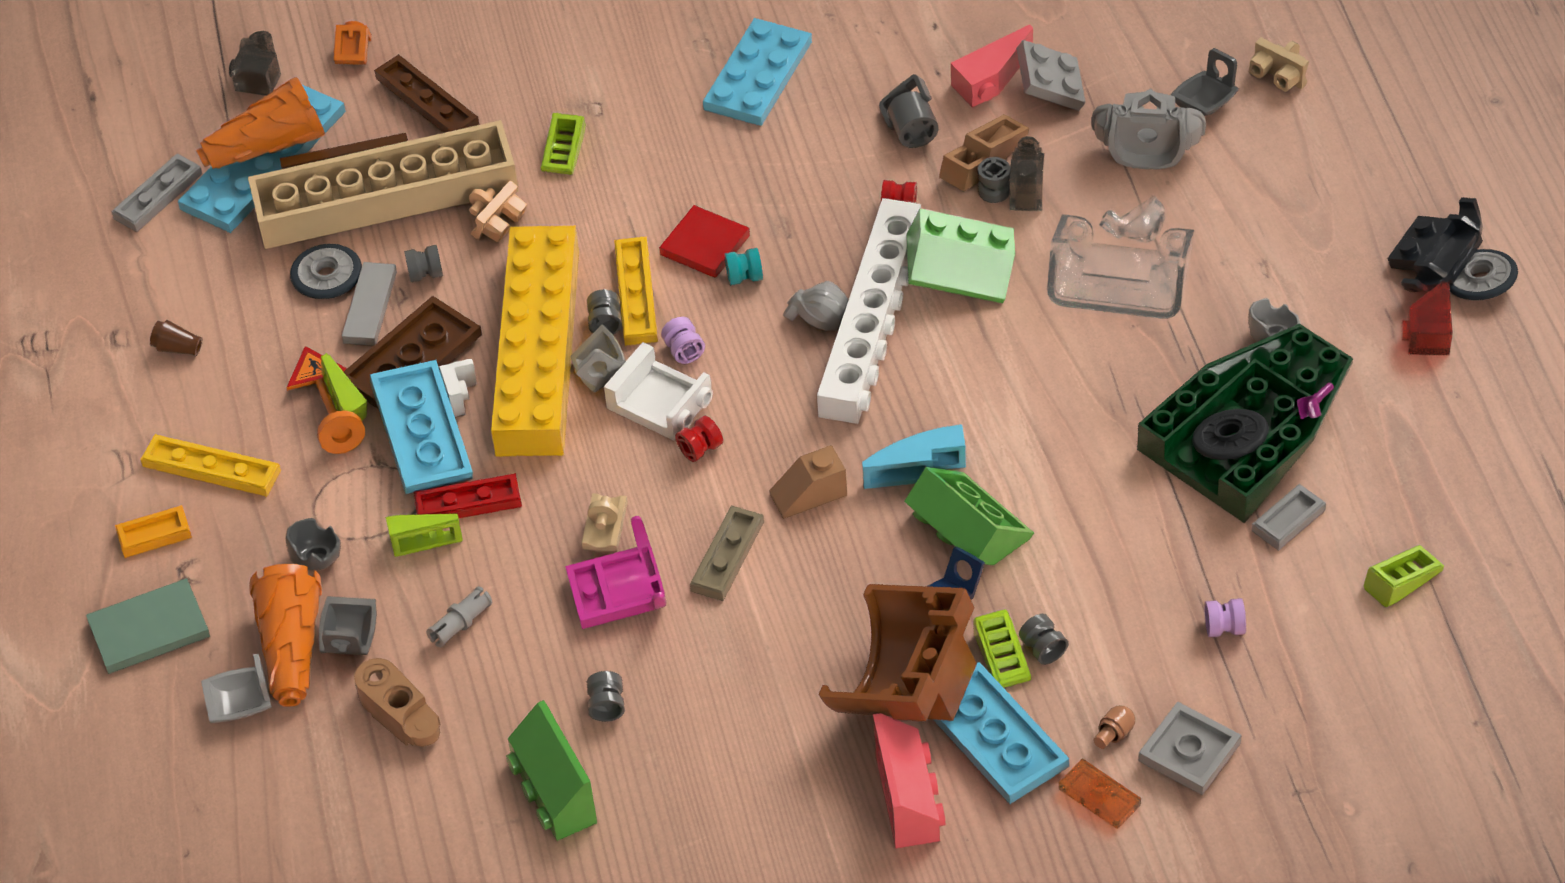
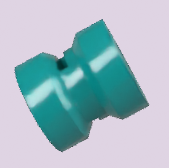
M758 248L747 249L743 254H737L736 252L724 253L730 286L741 284L746 279H750L753 282L763 280Z

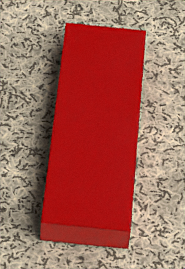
M516 473L413 492L417 515L458 514V518H465L522 507Z

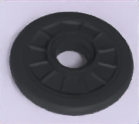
M1247 409L1225 410L1203 420L1195 429L1192 442L1196 451L1207 458L1217 460L1234 459L1247 455L1260 447L1267 438L1269 427L1265 418L1257 412ZM1236 432V434L1229 435V436H1224V435H1226V434Z

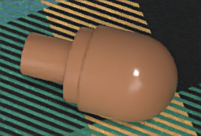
M1123 705L1111 708L1100 720L1098 726L1099 733L1093 739L1095 745L1105 749L1110 742L1117 743L1123 740L1135 725L1133 711Z

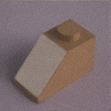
M827 446L800 456L770 489V496L783 519L847 496L846 469L833 446Z

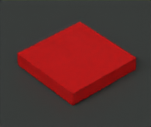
M693 205L659 247L660 255L716 278L726 266L724 253L737 252L750 236V228Z

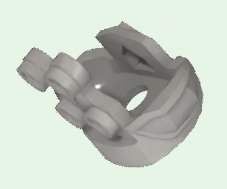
M1150 88L1145 92L1125 94L1123 105L1104 104L1098 106L1093 111L1091 127L1095 131L1097 139L1104 142L1105 146H1108L1112 157L1117 163L1139 169H1163L1176 166L1184 155L1185 150H1189L1191 146L1199 143L1201 136L1205 135L1206 120L1202 112L1197 109L1175 107V96L1158 93ZM1150 101L1157 106V109H1144L1143 105Z

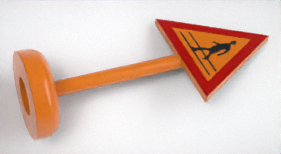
M305 346L286 387L287 391L316 384L329 414L321 421L317 429V438L320 445L329 453L341 454L355 449L365 437L363 422L354 412L346 410L336 411L322 376L321 356L323 355ZM337 363V365L341 368L343 372L347 369L346 367Z

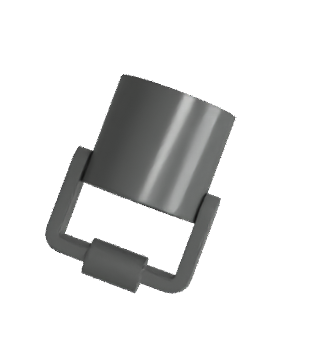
M916 74L911 75L900 83L879 103V108L887 126L891 130H895L899 141L908 148L925 146L937 136L939 130L936 118L928 103L932 99L925 81ZM917 86L920 93L917 91H912V89H914Z

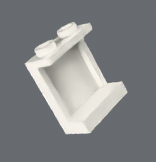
M644 342L641 343L604 386L607 409L673 441L677 432L691 426L696 414L702 408H706L713 397L710 375L702 373L696 380L655 361L654 347Z

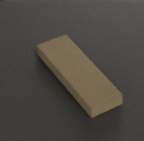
M731 505L690 583L691 592L724 601L764 524L763 514Z

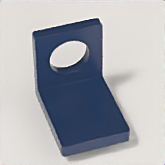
M955 547L952 550L944 578L928 586L965 588L972 600L985 562L965 550ZM960 560L966 561L972 568V576L969 580L963 579L957 572V563Z

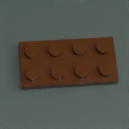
M431 296L348 367L344 373L367 402L378 409L370 383V374L433 360L437 361L438 367L450 364L482 336L481 326L436 297Z

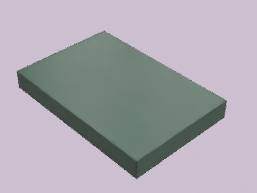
M187 578L86 615L108 674L210 637L208 627Z

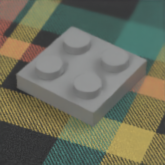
M1022 40L1016 49L1024 93L1079 111L1086 102L1077 58L1068 53H1061L1046 48L1041 44Z
M1177 702L1139 751L1138 761L1203 795L1241 744L1242 735Z

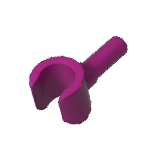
M1328 382L1312 396L1297 400L1300 419L1308 416L1310 418L1321 416L1319 403L1334 389L1332 383Z

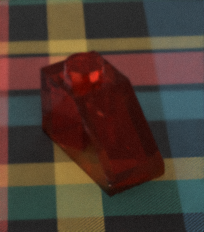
M1441 282L1409 307L1408 320H1402L1401 340L1408 343V355H1450L1453 330L1449 282Z

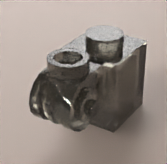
M257 31L251 34L249 38L243 37L241 39L239 52L229 65V76L233 79L235 91L265 96L273 92L281 72L273 39L269 32Z
M1031 136L1021 138L1017 142L1014 152H1012L1009 183L1010 210L1042 211L1045 153L1042 152L1040 142Z

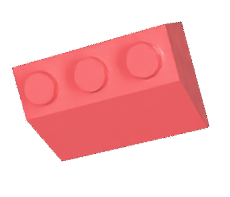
M881 713L873 714L875 756L895 849L939 842V826H945L946 823L942 803L935 804L933 796L938 795V784L935 772L928 773L927 765L931 764L928 742L921 743L918 728Z

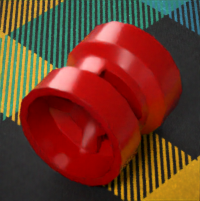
M883 180L881 201L882 198L917 203V182L897 184L893 180Z
M706 415L697 419L693 427L683 428L675 435L679 449L691 462L701 459L708 449L714 450L723 444V436L720 429Z

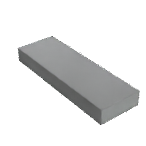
M177 153L111 211L113 219L138 232L202 175L201 166Z
M363 262L342 333L343 344L368 346L377 344L397 274L395 264Z

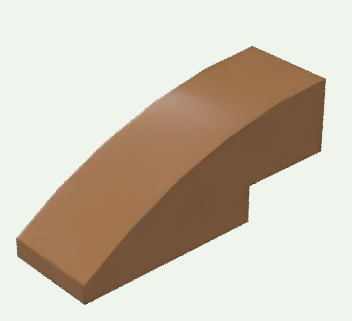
M1003 114L965 135L962 146L943 156L939 178L962 191L968 190L979 183L978 166L981 161L990 157H999L1005 160L1028 135L1029 128Z

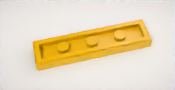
M647 236L614 240L624 344L627 346L641 344L642 342H658Z
M157 434L153 436L140 459L142 467L266 497L269 495L281 472L279 463Z

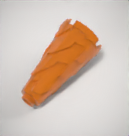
M294 77L273 90L272 93L249 105L245 112L222 124L219 130L204 138L200 142L201 148L196 150L204 167L211 165L212 169H218L236 162L242 163L268 152L273 154L296 144H303L324 136L325 132L314 107L311 106L308 100L309 97L299 79Z
M277 564L264 567V576L259 579L256 571L250 578L249 591L253 598L255 620L260 634L262 652L266 661L270 694L275 700L279 701L280 705L292 707L299 705L301 700L305 699L307 695L306 689H309L312 646L314 644L319 597L322 595L321 577L316 570H314L313 577L308 575V566Z

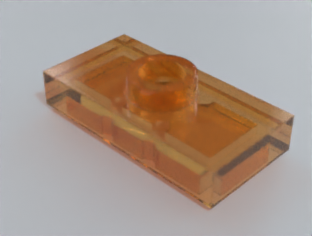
M1083 758L1059 781L1060 791L1116 829L1141 805V797Z

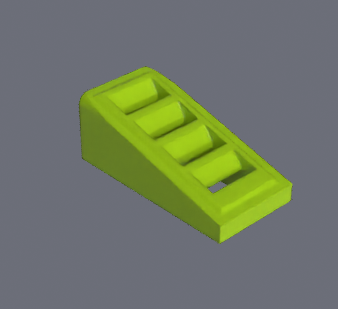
M561 113L552 114L541 171L573 175L586 129L584 116ZM560 131H563V132H571V133H574V134H573V136H572V135H563V134H559V133H560ZM557 141H566L572 143L571 145L558 144ZM554 150L568 151L570 153L569 155L554 153ZM554 159L568 162L567 165L551 163V160Z
M326 353L321 356L322 376L336 410L354 412L361 420L367 418V400L329 354Z
M458 514L393 515L385 517L395 557L463 541ZM444 528H450V531H443Z
M1417 545L1369 567L1363 586L1384 607H1389L1442 572L1444 565L1421 545ZM1413 561L1417 562L1422 567V569H1420L1416 564H1414Z
M1004 609L974 618L973 634L989 673L1003 688L1031 681V674L1008 611ZM1005 639H1006V642H1002V643L995 644V645H990L991 643L998 642V641H1002V640H1005ZM1012 653V655L995 659V657ZM1013 665L1018 667L1002 673L999 671V669Z

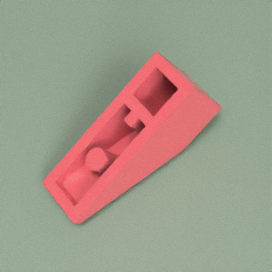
M1029 24L951 62V86L972 108L999 95L1018 71L1020 66L1016 48L1022 40L1033 43V27Z

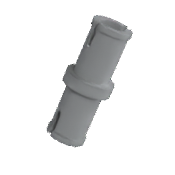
M476 587L459 604H452L447 609V614L427 629L426 632L430 641L433 643L439 638L435 645L443 647L460 630H467L472 625V620L492 605L493 602L489 593L486 591L480 596L484 589Z

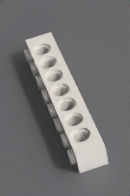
M882 198L817 393L818 417L858 424L862 411H868L871 400L869 389L871 385L876 386L879 376V366L877 364L879 360L885 359L887 351V340L885 339L887 335H892L894 331L895 316L893 314L895 310L900 311L902 306V286H908L906 234L919 208H921V204Z

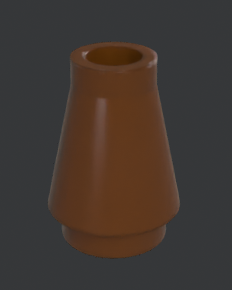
M158 320L151 333L150 346L156 347L158 352L197 356L200 352L203 338L194 335L169 320L165 322Z

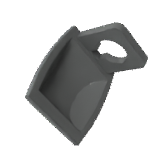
M1216 48L1211 49L1208 53L1207 71L1204 70L1180 84L1171 93L1172 96H1175V103L1181 108L1197 109L1202 112L1204 117L1219 110L1239 90L1235 86L1237 60ZM1216 60H1221L1227 65L1228 74L1222 78L1219 77Z
M327 596L319 624L320 653L368 655L376 628V599Z

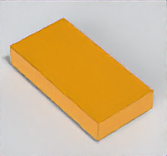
M182 505L115 525L124 558L192 538Z

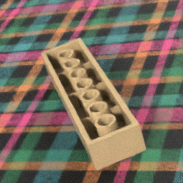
M501 120L248 177L265 249L470 203L469 195L475 189H481L486 192L488 188H492L497 195L509 181L518 186L515 164Z

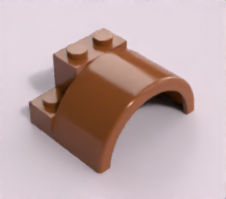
M883 584L867 585L863 596L870 616L871 646L866 671L853 693L831 691L827 685H822L819 692L821 700L827 707L838 713L861 715L881 713L891 716L895 720L926 722L927 719L953 721L977 665L963 637L975 608L966 589Z

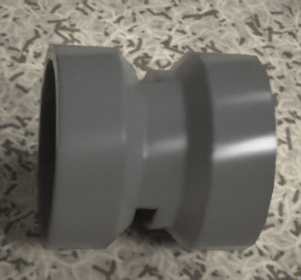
M990 157L979 164L978 193L984 201L998 203L1009 197L1011 191V183L1009 181L1011 168L1006 160L999 157Z
M437 245L427 246L422 253L414 249L404 251L411 283L421 281L423 277H426V274H429L432 278L443 276Z
M603 289L592 292L588 296V326L592 333L601 325H604L612 334H616L621 329L620 300L615 292Z
M1043 613L1031 617L1022 625L1019 631V638L1027 647L1033 648V655L1040 664L1046 665L1056 661L1066 652L1069 641L1060 631L1054 630L1055 624L1047 614Z
M600 671L588 677L586 683L587 693L591 697L588 701L590 717L597 721L608 722L623 716L625 706L624 698L621 696L623 692L622 677L612 671Z

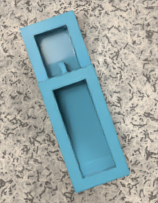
M962 424L918 433L876 452L862 462L864 489L915 484L925 467L944 470L966 468V445Z

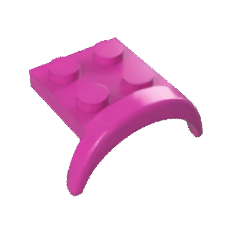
M634 516L631 519L637 547L565 566L582 629L666 606L667 600L643 521L639 516Z

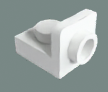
M472 359L439 366L455 417L465 415L464 400L469 399L467 387L477 384Z

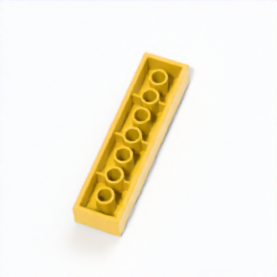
M576 225L510 227L491 426L496 457L564 455L571 370L570 356L572 355L579 264Z

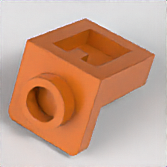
M348 21L345 25H336L335 64L367 65L368 41H371L372 37L367 25L357 21Z

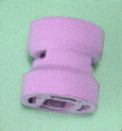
M677 317L670 320L661 331V337L665 344L671 347V354L681 364H688L697 360L705 350L704 341L699 334L695 333V327L687 317Z
M1242 598L1230 599L1228 603L1223 605L1216 600L1205 601L1204 613L1208 637H1220L1223 631L1231 632L1233 635L1246 633V616Z

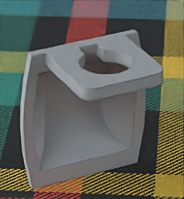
M601 325L570 356L576 374L593 392L603 388L626 362L618 341L604 325Z
M259 653L253 655L256 667L227 671L201 681L210 723L245 718L272 707Z

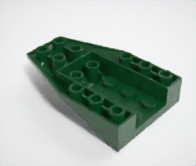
M1299 323L1206 364L1138 423L1137 450L1245 523L1314 441L1353 364V358ZM1328 382L1332 383L1334 389L1319 403L1321 416L1316 418L1308 416L1300 419L1297 400L1312 396ZM1225 410H1251L1262 415L1268 423L1269 432L1263 444L1253 452L1242 457L1228 460L1211 459L1198 453L1193 446L1192 437L1197 426L1211 415ZM1234 432V433H1229V434H1226V435H1224V436L1233 435V434H1236V432Z

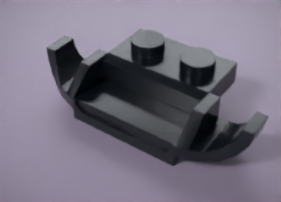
M1461 197L1459 200V215L1449 214L1447 218L1417 216L1387 258L1392 269L1413 270L1416 272L1417 276L1415 279L1404 278L1401 284L1405 290L1415 293L1433 291L1444 284H1453L1483 242L1481 237L1483 225L1476 198Z

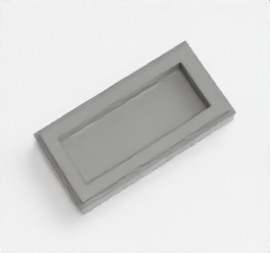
M1298 484L1252 523V532L1279 551L1326 510V502L1301 484Z

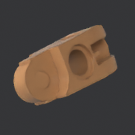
M374 658L363 662L356 669L354 680L360 703L371 713L373 718L406 746L409 743L412 746L424 747L435 743L439 739L441 725L439 716L427 705L425 696L392 662L387 659ZM375 673L379 681H370L369 678Z

